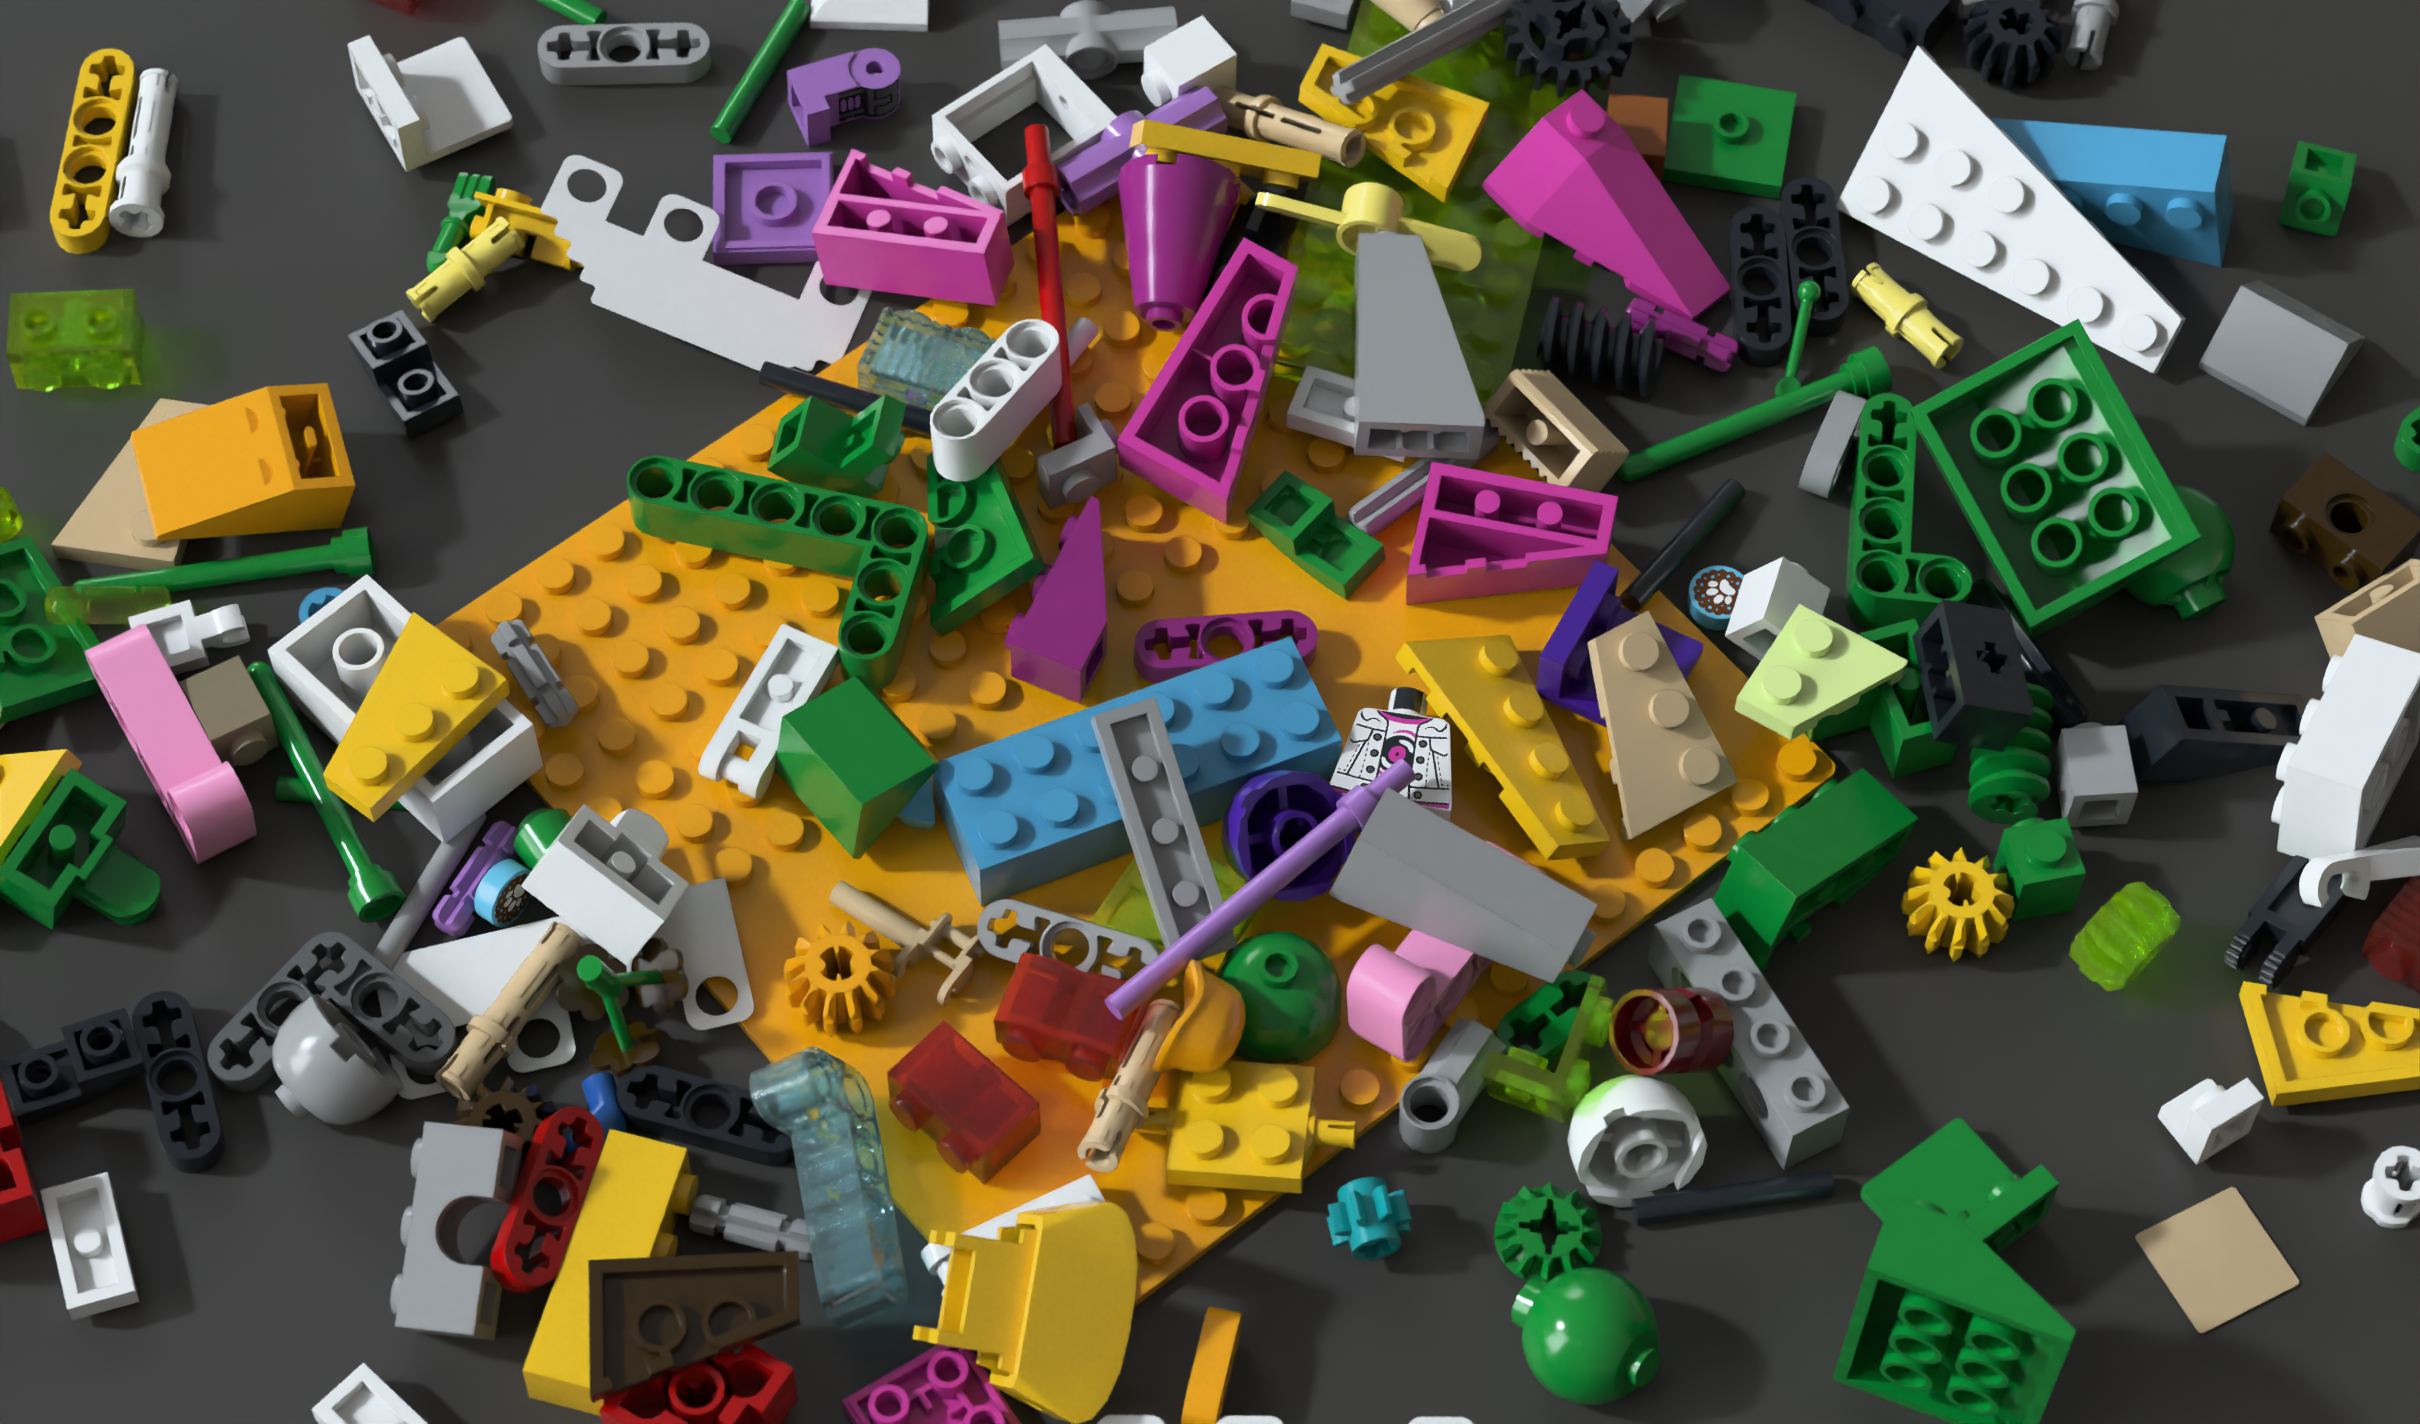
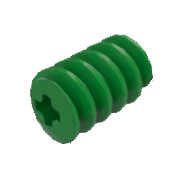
M2026 683L2027 689L2033 698V717L2003 752L1974 747L1970 749L1969 759L1972 765L1969 772L1971 788L1968 795V805L1972 813L1984 820L2000 824H2016L2028 818H2036L2039 812L2037 804L2049 798L2051 785L2045 778L2051 772V762L2047 755L2051 752L2052 740L2047 733L2051 731L2053 719L2048 713L2052 709L2053 696L2049 690L2040 685Z

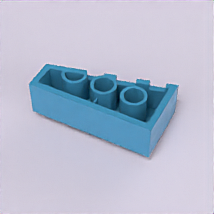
M1990 118L2068 197L2067 199L2089 221L2093 222L2107 237L2106 239L2109 242L2222 268L2234 213L2227 135Z

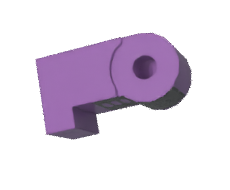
M870 48L857 52L852 51L787 70L788 104L808 148L831 141L830 127L861 117L870 119L885 118L892 114L900 104V63L894 54L884 49Z

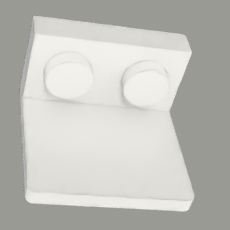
M370 35L348 43L356 88L406 172L513 126L511 113L465 38L458 37L396 63L391 53L382 56Z

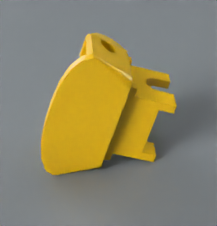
M1100 1201L1077 1202L1029 1210L1017 1214L1016 1226L998 1227L996 1239L931 1230L930 1244L951 1247L937 1329L914 1325L912 1339L977 1350L975 1363L991 1369L989 1383L1004 1393L1058 1420L1079 1424L1093 1419L1107 1402L1121 1371L1135 1303L1138 1270L1136 1239L1127 1212L1115 1203Z

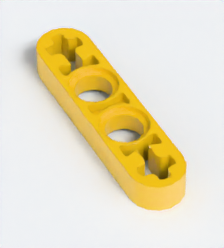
M113 48L101 49L90 54L81 66L50 210V223L57 243L62 249L73 254L93 252L99 249L109 236L111 228L109 221L110 207L116 201L119 189L116 181L117 166L125 158L139 90L138 78L132 59L125 52ZM109 74H119L111 79L109 88L111 98L105 97L101 82H106ZM105 117L116 122L114 128L103 135H91L84 131L86 125L96 118ZM87 166H99L106 170L104 176L94 183L83 184L74 180L76 173ZM79 204H84L89 220L83 221L80 229H71L70 227L76 226L79 221L81 212Z

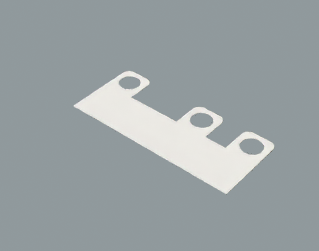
M725 877L689 885L666 920L652 937L664 939L669 949L677 948L683 955V968L688 978L689 990L687 996L682 1001L687 1022L692 1028L708 1030L744 1021L751 1016L754 1010V1002ZM557 916L404 952L395 965L393 972L443 1011L453 1022L454 1027L469 1024L475 1015L484 1014L527 956L537 946L553 921L561 922L573 929L583 938L586 945L596 943L564 918ZM642 948L635 957L642 955ZM607 951L609 959L616 958ZM633 959L626 966L627 972H632L631 965ZM716 976L725 977L731 980L738 990V999L735 1006L723 1015L713 1016L704 1013L696 1003L695 995L697 988L708 978ZM562 979L536 1013L529 1019V1021L546 1019L557 1026L560 1033V1041L557 1048L546 1057L532 1058L525 1055L517 1043L516 1049L507 1058L510 1067L514 1071L527 1073L564 1064L573 1058L576 1045L569 1012L562 1009L556 1000V990L563 982ZM380 989L377 992L383 1017L394 1010L397 1005L398 996L390 990ZM410 1017L404 1027L412 1033L418 1047L424 1045L441 1046L437 1035L438 1032L432 1037L425 1036L414 1027ZM390 1054L392 1067L404 1084V1088L399 1092L403 1098L418 1099L447 1092L438 1082L428 1085L414 1082L408 1076L406 1066Z

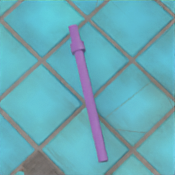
M1398 759L1367 786L1356 785L1336 802L1337 810L1106 998L1105 1004L1117 1019L1123 1020L1183 971L1191 959L1196 960L1353 830L1362 832L1387 787L1399 793L1416 779L1415 772L1411 766L1403 759Z

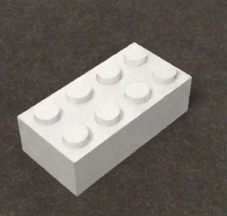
M367 574L268 649L276 679L287 699L338 746L411 616V613ZM504 698L440 761L422 776L398 802L439 840L446 844L543 767L533 724Z

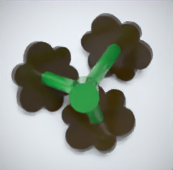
M652 937L646 942L642 948V955L636 956L632 961V972H627L626 965L617 958L609 959L607 951L600 945L593 943L582 946L578 950L575 959H565L559 964L558 975L563 980L556 990V1000L559 1006L570 1012L580 1010L582 1016L589 1021L599 1020L604 1015L605 1010H607L614 1032L604 1033L597 1038L596 1044L598 1048L589 1057L590 1064L594 1070H612L614 1075L623 1076L630 1073L633 1067H647L660 1059L661 1049L659 1045L664 1039L662 1031L658 1028L647 1029L646 1024L642 1021L626 1022L621 1008L628 1002V987L634 986L633 992L636 1002L644 1008L653 1007L658 1014L670 1013L674 1002L681 1001L687 996L689 982L683 968V955L677 948L669 949L664 939Z

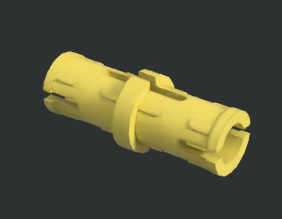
M499 216L495 220L496 222L461 250L457 247L452 248L445 254L448 260L414 288L406 291L410 301L417 310L420 308L423 310L421 314L430 323L468 290L472 289L477 292L486 284L483 279L515 252L525 247L524 242L514 228L511 231L508 229L510 224L502 216Z
M1875 262L1867 265L1866 270L1871 273L1870 276L1863 269L1857 274L1851 283L1850 293L1862 300L1886 322V331L1895 338L1902 336L1937 369L1943 368L1946 365V361L1942 358L1943 355L1949 361L1954 359L1963 345V338L1951 331L1927 309L1926 305L1928 302L1920 294H1909Z

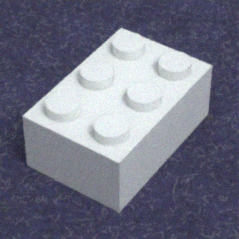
M2355 634L2344 656L2334 655L2331 658L2323 679L2322 691H2324L2321 700L2310 699L2300 724L2299 734L2302 736L2298 744L2291 742L2286 744L2278 763L2276 779L2284 781V785L2278 793L2271 816L2272 822L2280 824L2277 851L2294 857L2299 855L2308 858L2310 862L2317 857L2355 851L2366 847L2418 743L2420 730L2419 653Z

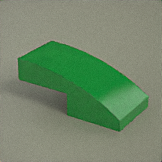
M1286 470L1245 511L1247 519L1276 548L1310 576L1345 600L1386 559L1384 544L1337 516L1332 498Z

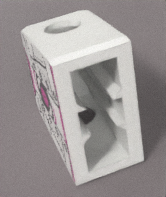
M1411 687L1396 688L1391 692L1388 711L1364 708L1358 712L1330 782V785L1336 792H1340L1344 796L1356 785L1365 787L1398 759H1403L1415 772L1416 779L1399 794L1450 821L1452 807L1450 724L1444 719L1426 717L1428 702L1426 700L1427 695L1424 692Z

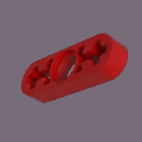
M568 1106L560 1109L544 1119L535 1131L490 1257L494 1277L502 1287L511 1292L528 1293L551 1281L561 1266L604 1143V1134L598 1119L590 1111L582 1107ZM567 1127L573 1130L572 1141L580 1147L564 1157L561 1167L550 1165L561 1159L566 1146V1139L558 1134V1132ZM537 1182L549 1183L559 1192L562 1207L558 1216H547L536 1207L533 1199V1190ZM534 1232L546 1233L533 1241L529 1252V1260L536 1264L537 1267L527 1273L521 1270L523 1259L519 1255L514 1254V1252L528 1245L532 1240Z

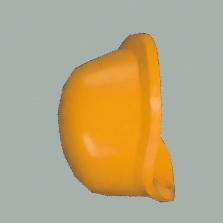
M1191 959L1187 965L1183 981L1184 1013L1171 1028L1153 1065V1069L1161 1073H1166L1173 1069L1196 1073H1212L1221 1068L1234 1054L1243 1033L1245 1003L1240 991L1226 981L1204 970L1200 962Z

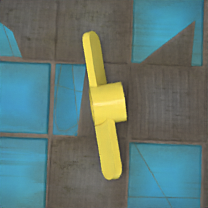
M1364 182L1351 186L1345 193L1341 212L1270 193L1259 192L1257 194L1255 206L1261 209L1336 228L1338 244L1346 252L1356 256L1359 233L1394 231L1402 235H1421L1430 264L1467 272L1477 267L1481 260L1482 247L1476 237L1468 233L1402 217L1404 211L1402 197L1395 190L1383 184Z

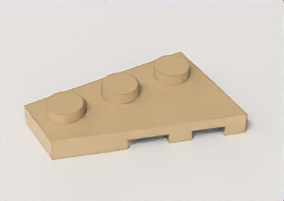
M160 398L137 430L210 405ZM130 438L51 546L55 558L146 571L181 566L188 539L156 541Z
M1649 610L1587 642L1601 719L1606 721L1613 759L1609 761L1613 785H1618L1624 817L1620 819L1624 842L1739 781Z

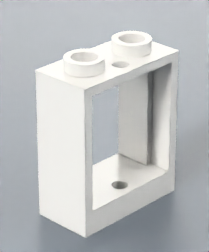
M1046 44L932 115L933 142L931 143V151L939 166L949 174L954 172L967 185L972 198L1003 210L1007 227L1032 211L1031 200L1024 196L1022 172L1007 181L971 142L1037 101L1073 138L1072 141L1051 153L1052 164L1058 166L1100 142L1106 127L1117 118Z

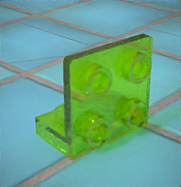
M1592 974L1555 1073L1546 1069L1548 1060L1532 1052L1510 1047L1506 1056L1491 1050L1482 1073L1488 1095L1563 1123L1569 1107L1576 1109L1588 1093L1593 1073L1589 1072L1591 1062H1588L1587 1058L1592 1045L1603 1049L1609 1036V1022L1614 1000L1608 996L1606 979Z

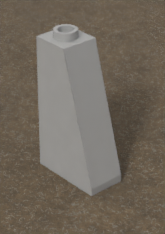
M1394 231L1359 233L1354 267V455L1479 459L1485 427V416L1421 235H1402Z
M1389 787L1383 793L1329 892L1330 896L1339 901L1550 983H1554L1566 962L1576 968L1579 967L1597 934L1586 926L1598 904Z

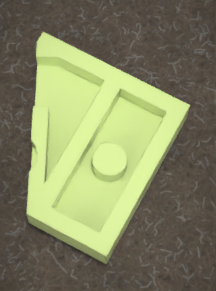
M1799 604L1737 696L1734 710L1792 740L1816 727L1819 720L1823 717L1838 715L1857 705L1860 695L1886 681L1890 686L1901 681L1905 674L1908 660Z

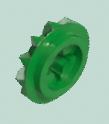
M1551 1181L1543 1187L1533 1189L1523 1186L1516 1196L1507 1203L1503 1202L1494 1229V1241L1500 1259L1513 1274L1527 1282L1538 1276L1551 1281L1563 1272L1592 1267L1599 1255L1603 1236L1598 1222L1597 1209H1591L1582 1200L1578 1189L1568 1192L1556 1188ZM1546 1213L1552 1214L1556 1230L1567 1232V1234L1557 1235L1555 1245H1552L1551 1255L1545 1254V1244H1542L1541 1234L1530 1232V1229L1540 1228Z

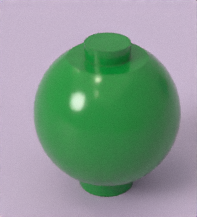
M2174 484L2173 487L2199 531L2201 539L2131 582L2124 589L2137 600L2152 607L2161 608L2165 604L2174 605L2182 621L2187 622L2210 612L2228 600L2221 583L2232 569L2235 559L2236 541L2233 527L2227 514L2213 498L2198 489Z
M1584 1267L1572 1269L1559 1274L1551 1281H1547L1539 1276L1534 1277L1524 1285L1516 1297L1511 1319L1513 1324L1523 1329L1522 1346L1526 1361L1537 1380L1557 1397L1582 1405L1606 1404L1628 1395L1637 1387L1645 1386L1656 1373L1660 1363V1352L1658 1351L1659 1329L1656 1315L1645 1294L1626 1277L1602 1268Z

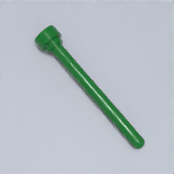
M1870 346L1850 354L1847 362L1840 365V372L1632 454L1624 460L1616 473L1623 481H1634L1833 401L1838 390L1858 397L1861 396L1866 400L1878 394L1887 393L1892 389V377L1889 366L1880 350L1875 346Z
M369 526L344 529L342 536L332 537L331 544L78 580L71 586L70 595L77 604L86 605L335 569L337 575L348 573L350 579L362 578L366 574L368 576H376L375 551Z
M263 661L253 662L249 665L247 671L271 713L275 731L351 875L348 881L350 890L347 896L356 915L364 923H373L388 918L396 913L407 899L402 886L394 872L385 870L380 864H374L341 799L327 788L323 776L325 769L271 667Z

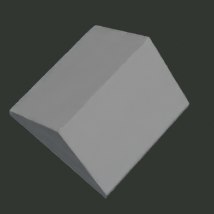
M2256 280L2240 286L2200 360L2198 368L2297 423L2306 426L2362 346L2365 337L2268 284Z

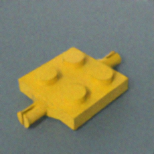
M1227 1061L1221 1068L1212 1073H1196L1181 1070L1178 1091L1170 1102L1169 1108L1148 1107L1149 1114L1142 1128L1137 1130L1135 1127L1133 1132L1167 1135L1169 1144L1166 1168L1168 1184L1302 1194L1305 1165L1313 1154L1315 1145L1355 1149L1357 1121L1317 1119V1112L1313 1103L1316 1087V1071L1313 1066Z

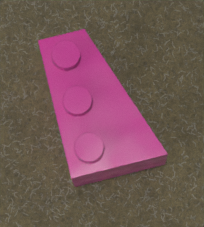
M851 149L812 231L825 285L996 306L1015 264L1003 210L945 186H941L937 191L914 182L911 172L896 167L892 172L869 163L867 154L855 149Z

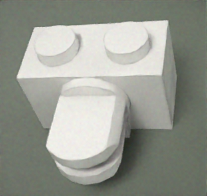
M583 804L545 851L521 887L627 966L666 920L690 883L660 862L667 850L669 838L663 826L654 817L643 811L630 808L618 814L609 823Z

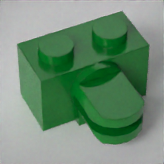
M70 768L0 868V899L51 930H54L75 898L120 925L133 927L145 922L154 913L159 901L160 877L154 868L113 844L125 827L127 801Z

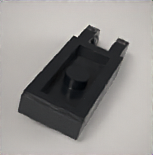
M2295 855L2248 911V920L2230 941L2223 959L2226 965L2239 971L2257 953L2264 936L2278 942L2273 952L2265 959L2258 978L2260 983L2267 985V987L2273 990L2291 973L2299 954L2305 956L2353 898L2346 896L2340 889L2343 880L2341 873L2330 878L2327 885V893L2330 898L2323 908L2304 903L2300 895L2299 884L2301 874L2309 863V859L2299 855Z

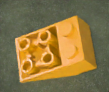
M328 383L267 386L133 431L130 436L156 541L341 528L356 486Z

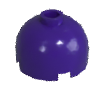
M1272 770L1251 778L1234 794L1223 817L1221 841L1228 865L1239 879L1247 884L1337 810L1336 802L1343 797V794L1336 792L1330 783L1324 781V778L1306 771ZM1353 830L1272 898L1282 901H1305L1325 893L1334 885L1330 881L1338 874L1341 865L1345 864L1355 845L1356 830Z

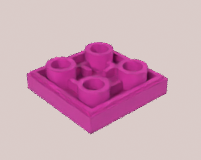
M940 1344L842 1400L843 1410L852 1424H1021L999 1390L989 1383L990 1377L983 1366L975 1363L976 1356L971 1349Z

